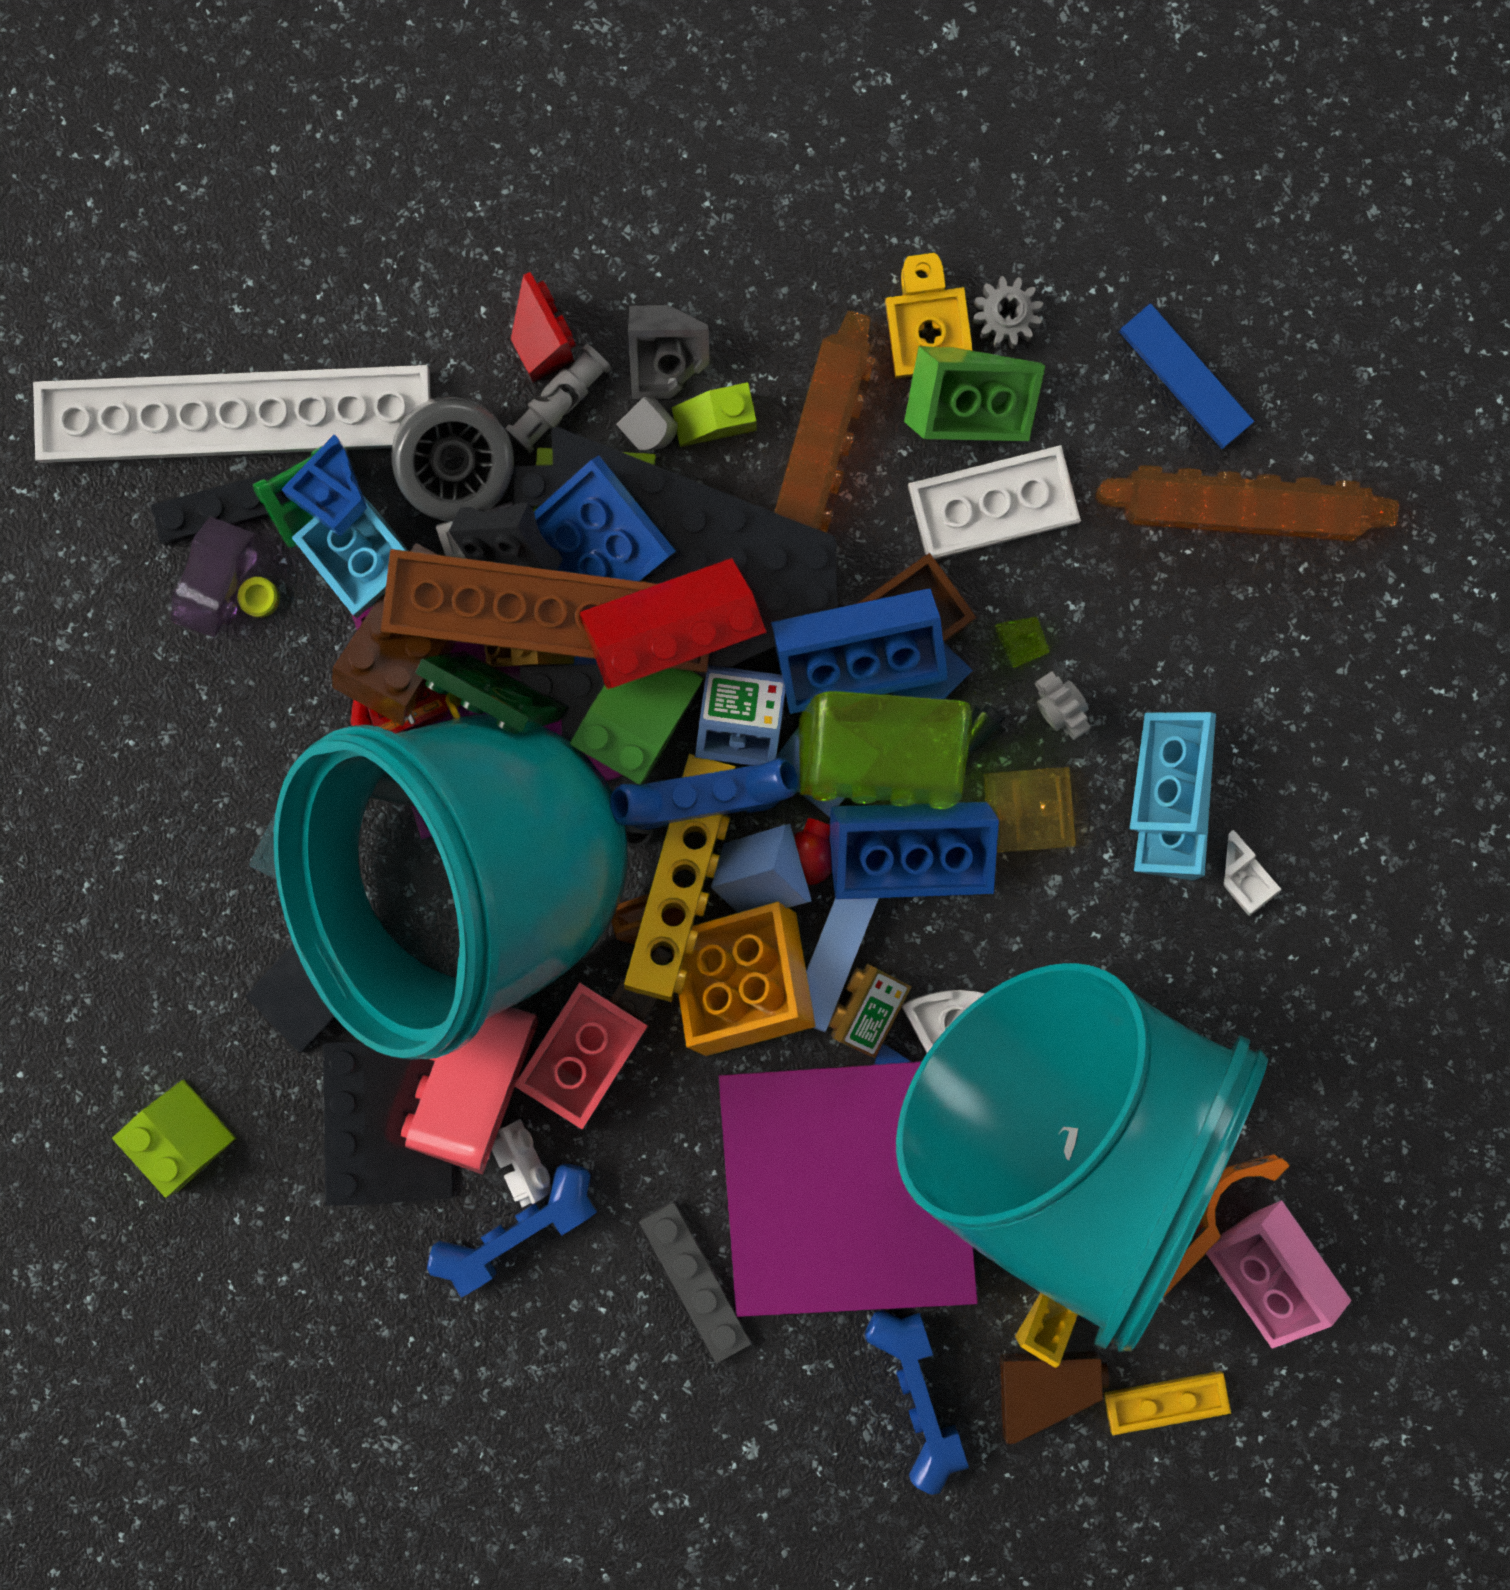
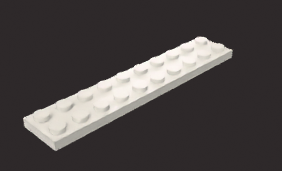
M427 365L33 382L35 460L39 463L312 452L323 446L333 434L339 438L345 450L392 448L394 436L403 419L414 408L431 400L430 370Z

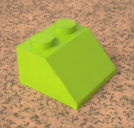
M181 1080L138 1113L112 1139L160 1193L167 1198L179 1192L226 1149L236 1137L185 1080Z

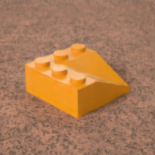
M775 902L692 927L693 931L698 932V937L693 955H684L681 969L687 970L688 973L682 994L678 993L687 1048L708 1056L816 1027L797 915L794 911L786 908L780 902Z

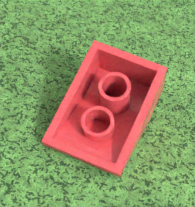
M579 983L514 1086L583 1129L646 1030L647 1025Z

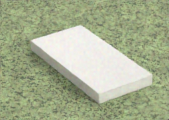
M1061 445L908 483L925 555L931 553L934 559L1081 522Z

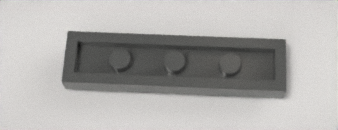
M675 1201L639 1220V1224L715 1363L717 1364L751 1345V1340L739 1318L736 1317L735 1310Z

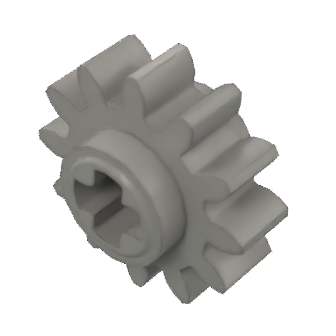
M1001 276L996 290L993 286L986 283L983 288V294L987 299L983 297L975 299L974 307L983 312L976 313L972 321L974 324H985L980 338L983 339L993 334L995 336V348L1000 346L1003 339H1008L1009 346L1015 349L1018 336L1029 342L1033 336L1029 327L1039 328L1041 325V318L1033 314L1038 313L1042 309L1043 302H1031L1036 288L1030 287L1025 292L1020 289L1022 280L1019 277L1011 287L1007 286L1006 279ZM1002 307L1005 310L1009 307L1015 310L1013 320L1010 316L1004 319L1000 315Z
M1053 671L1036 681L1035 686L1039 690L1038 694L1041 697L1037 701V705L1043 717L1055 731L1063 728L1064 732L1067 735L1069 734L1072 740H1075L1091 728L1086 721L1088 718L1084 714L1089 710L1088 705L1080 691L1071 681L1068 680L1063 684L1060 677H1056Z

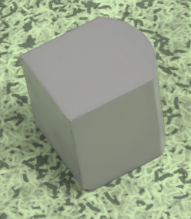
M643 397L616 424L638 450H659L666 447L674 439L678 428V423L655 398Z

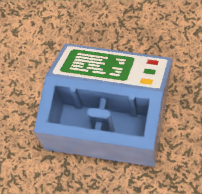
M708 665L695 758L753 766L775 760L785 696L782 675Z

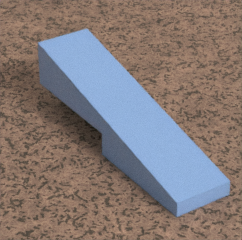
M878 898L834 899L806 970L816 1027H813L814 1029L824 1033L827 1030Z

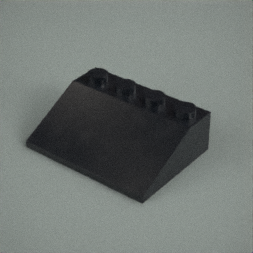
M331 1040L323 1043L325 1206L369 1205L453 1198V1164L405 1147L406 1138L400 1136L408 1113L415 1115L421 1100L415 1098L419 1082L423 1075L430 1076L435 1061L391 1057L375 1051L360 1040Z

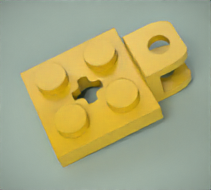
M929 253L908 256L905 259L901 272L903 295L887 297L885 299L895 379L913 376L918 346L954 347L973 351L964 287L945 290L943 266L937 254ZM923 271L928 277L920 278L916 272ZM932 323V328L935 330L939 329L941 332V336L935 337L934 343H927L925 338L919 337L918 332L924 330V324Z

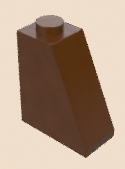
M1096 1351L1064 1352L1060 1365L1057 1368L1032 1353L1000 1354L1002 1435L1006 1444H1015L1103 1400L1102 1388H1108L1109 1386L1107 1363H1101V1358Z

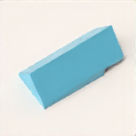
M1212 712L1145 713L1130 830L1139 832L1134 865L1135 872L1193 881L1205 876L1216 714Z

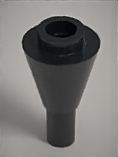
M988 703L983 709L975 705L959 739L960 743L944 762L951 769L957 771L972 752L975 753L1006 730L1001 724L1006 718Z

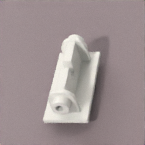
M521 1119L504 1128H500L492 1152L500 1168L512 1163L515 1169L504 1175L515 1202L519 1200L521 1207L536 1203L550 1194L552 1186L549 1173L541 1164L533 1147L532 1136L525 1129Z

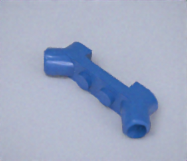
M777 758L761 765L641 785L621 784L611 794L610 808L618 824L632 825L640 830L668 827V823L745 810L747 813L773 808L779 801L793 797L797 793L798 775L791 762L785 758Z
M564 1163L558 1166L555 1171L548 1204L540 1209L536 1203L525 1208L515 1215L518 1221L516 1224L506 1230L500 1224L481 1236L484 1244L476 1249L445 1241L436 1242L432 1246L427 1264L430 1276L451 1280L460 1297H464L492 1280L497 1274L490 1262L491 1260L553 1222L561 1236L580 1225L597 1212L587 1197L591 1179L589 1171L584 1167Z
M880 1310L873 1314L866 1328V1341L901 1360L903 1369L896 1371L903 1395L911 1393L916 1407L908 1410L915 1433L924 1432L926 1442L909 1473L912 1484L920 1490L931 1495L939 1494L950 1473L968 1469L969 1466L956 1426L939 1428L918 1360L933 1355L920 1313L900 1319L885 1310Z

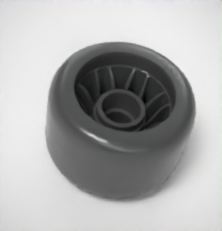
M445 396L428 400L414 408L403 419L393 439L391 458L397 485L404 497L416 509L430 517L444 521H454L459 508L472 507L475 510L487 512L500 501L509 487L514 468V454L511 441L496 416L475 401L456 396ZM448 446H456L463 453L461 462L456 466H446L440 460L441 452Z

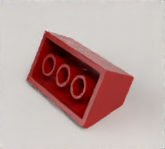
M732 558L579 612L607 690L766 633L753 593Z

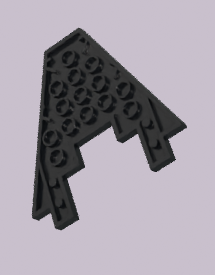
M552 427L553 465L514 466L513 468L514 505L529 503L530 507H539L589 461L599 455L676 551L640 582L660 584L719 562L733 559L753 593L766 633L709 653L708 665L730 668L775 647L771 622L838 608L836 537L559 427ZM598 664L520 666V679L522 683L566 706L561 717L562 737L571 742L587 712L605 685ZM695 672L706 679V673Z

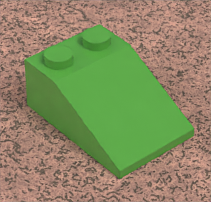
M918 346L904 423L923 439L1029 441L1045 365L1039 362L954 347Z
M667 668L608 690L604 685L583 719L570 745L641 785L648 779L704 678L693 671Z

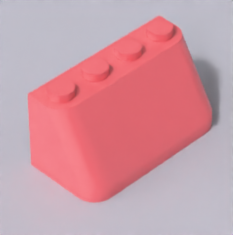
M510 1007L485 1019L477 1034L459 1050L438 1058L429 1059L435 1061L430 1076L423 1075L417 1087L415 1098L421 1099L415 1115L408 1113L400 1136L406 1138L405 1147L483 1175L515 1088L514 1084L519 1078L537 1029V1015Z

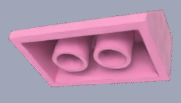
M1282 1200L1247 1216L1220 1235L1221 1238L1206 1252L1272 1349L1332 1327L1351 1302L1347 1293Z

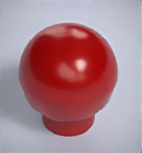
M808 818L803 831L797 832L793 836L807 885H814L824 881L832 873L831 846L829 842L830 825Z

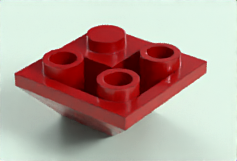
M529 272L523 275L511 341L532 382H535L573 362L574 358L571 349L576 344L562 315L554 317L553 314L557 313L558 310L544 280L536 283L533 275Z

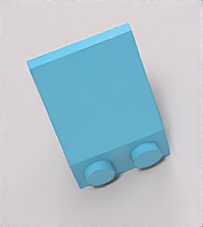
M365 497L367 509L341 536H338L316 518H313L292 537L356 618L385 594L390 549L408 551L393 529Z

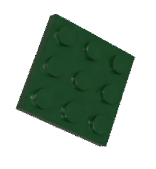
M466 651L422 658L415 674L427 680L425 685L428 688L444 695L450 692L462 699L460 704L464 708L477 714L486 712L497 718L496 724L500 728L513 734L558 722L566 709V706Z

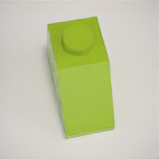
M748 382L709 390L672 407L674 420L678 423L677 435L680 447L757 431L756 416Z

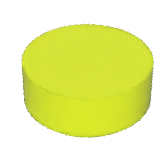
M249 578L242 583L238 590L237 598L241 609L253 617H267L279 605L280 596L277 587L265 578Z

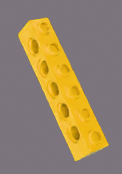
M689 754L683 777L735 769V766L714 760L695 758V755ZM721 814L669 823L624 982L625 990L672 1002L674 992L682 994L688 971L681 969L684 955H693L698 937V932L692 930L696 915L701 917L704 915L709 893L702 892L706 877L714 879L720 855L713 854L716 840L725 839L730 817ZM691 832H698L705 837L706 843L700 849H690L683 842L685 836ZM680 870H689L695 875L696 880L692 886L681 888L673 882V876ZM669 908H678L683 911L685 919L678 926H668L662 920L663 913ZM666 946L674 952V959L667 965H657L651 959V954L655 948Z

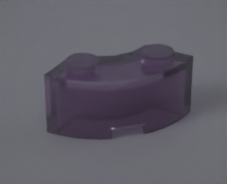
M213 517L208 518L192 541L191 552L185 571L173 592L171 622L213 638L217 636L223 624L229 626L232 623L237 610V604L234 601L245 573H249L252 570L257 556V552L252 550L253 532Z

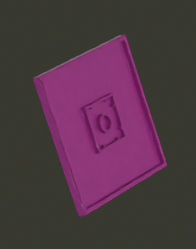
M922 1061L719 1075L736 1317L971 1305L978 1303L974 1248L916 1203L907 1191L898 1168L896 1135L899 1116L907 1090Z

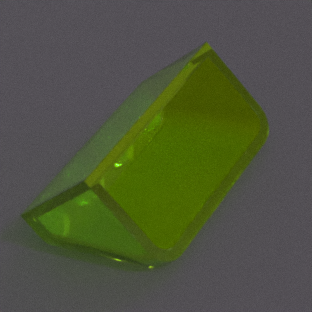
M829 691L815 695L799 718L800 795H812V798L818 801H830L837 797L852 798L853 802L860 804L872 803L876 800L891 801V804L895 806H910L916 802L930 803V807L935 809L953 807L962 798L972 726L971 705L956 700Z

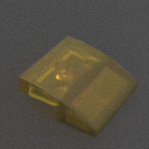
M1069 767L984 774L986 802L999 819L997 853L1076 846Z

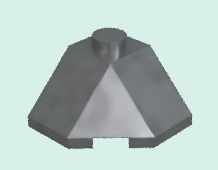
M670 305L629 307L628 339L632 399H642L643 397L671 399L682 389V384L695 372L699 374L709 365L708 325Z

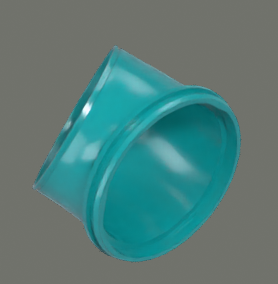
M471 715L454 718L438 724L396 734L377 726L353 725L335 730L313 743L297 758L290 768L279 794L274 822L275 873L287 928L299 959L320 998L336 1019L354 1037L375 1051L391 1057L413 1060L438 1058L459 1050L477 1034L485 1019L532 996L573 967L597 943L611 922L622 897L626 881L628 845L625 825L618 824L613 817L610 808L612 789L602 773L582 751L573 747L567 739L542 726L513 734L500 728L496 724L497 718L491 715ZM385 772L401 786L421 814L445 866L453 893L459 929L460 947L456 978L424 965L399 946L384 929L367 898L359 865L360 829L369 798Z
M1063 963L1036 968L1001 983L973 1002L945 1029L928 1051L911 1081L899 1116L896 1135V1156L899 1172L907 1191L916 1203L944 1226L1018 1279L1077 1315L1099 1326L1100 1328L1095 1339L1096 1345L1106 1349L1111 1342L1118 1346L1119 1352H1131L1140 1340L1161 1302L1210 1202L1253 1105L1265 1074L1268 1058L1262 1050L1254 1052L1248 1049L1250 1040L1241 1035L1230 1050L1190 1030L1132 992L1116 976L1103 969L1077 963ZM1063 1127L1078 1128L1070 1160L1066 1159L1064 1152L1069 1131L1063 1130L1059 1134Z

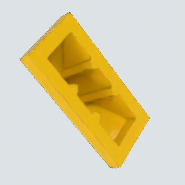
M1040 1293L1015 1338L1020 1347L1057 1368L1063 1357L1077 1314Z

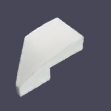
M1233 830L1228 835L1224 887L1248 916H1251L1280 893L1281 888L1255 859L1256 855Z

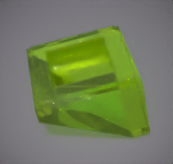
M1037 617L1001 622L994 625L1013 668L1050 652Z

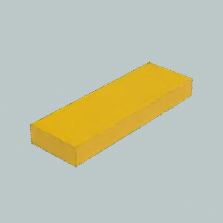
M1222 1371L1103 1393L1112 1435L1231 1414L1224 1373Z

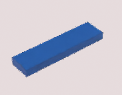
M1151 303L1120 329L1119 333L1221 449L1254 422Z

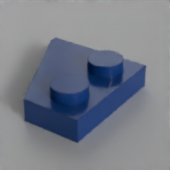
M334 434L281 489L287 498L338 536H341L367 509L344 445Z

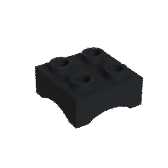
M519 503L491 512L475 510L472 507L459 508L449 529V533L466 559L558 571L563 560L558 550L549 546L542 537L536 523L534 511L529 503Z

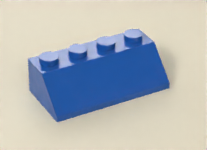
M930 588L771 622L790 714L948 680L941 620Z
M987 802L831 807L829 842L831 846L835 898L864 899L994 894L999 819Z

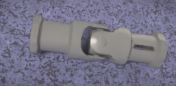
M589 344L584 345L582 348L583 353L568 369L562 368L544 388L541 396L532 399L528 404L529 409L513 426L508 424L505 428L507 433L528 453L534 450L533 445L549 428L556 427L562 420V416L569 413L589 393L587 388L603 372L608 373L612 369L609 363ZM566 384L570 394L559 388V385Z

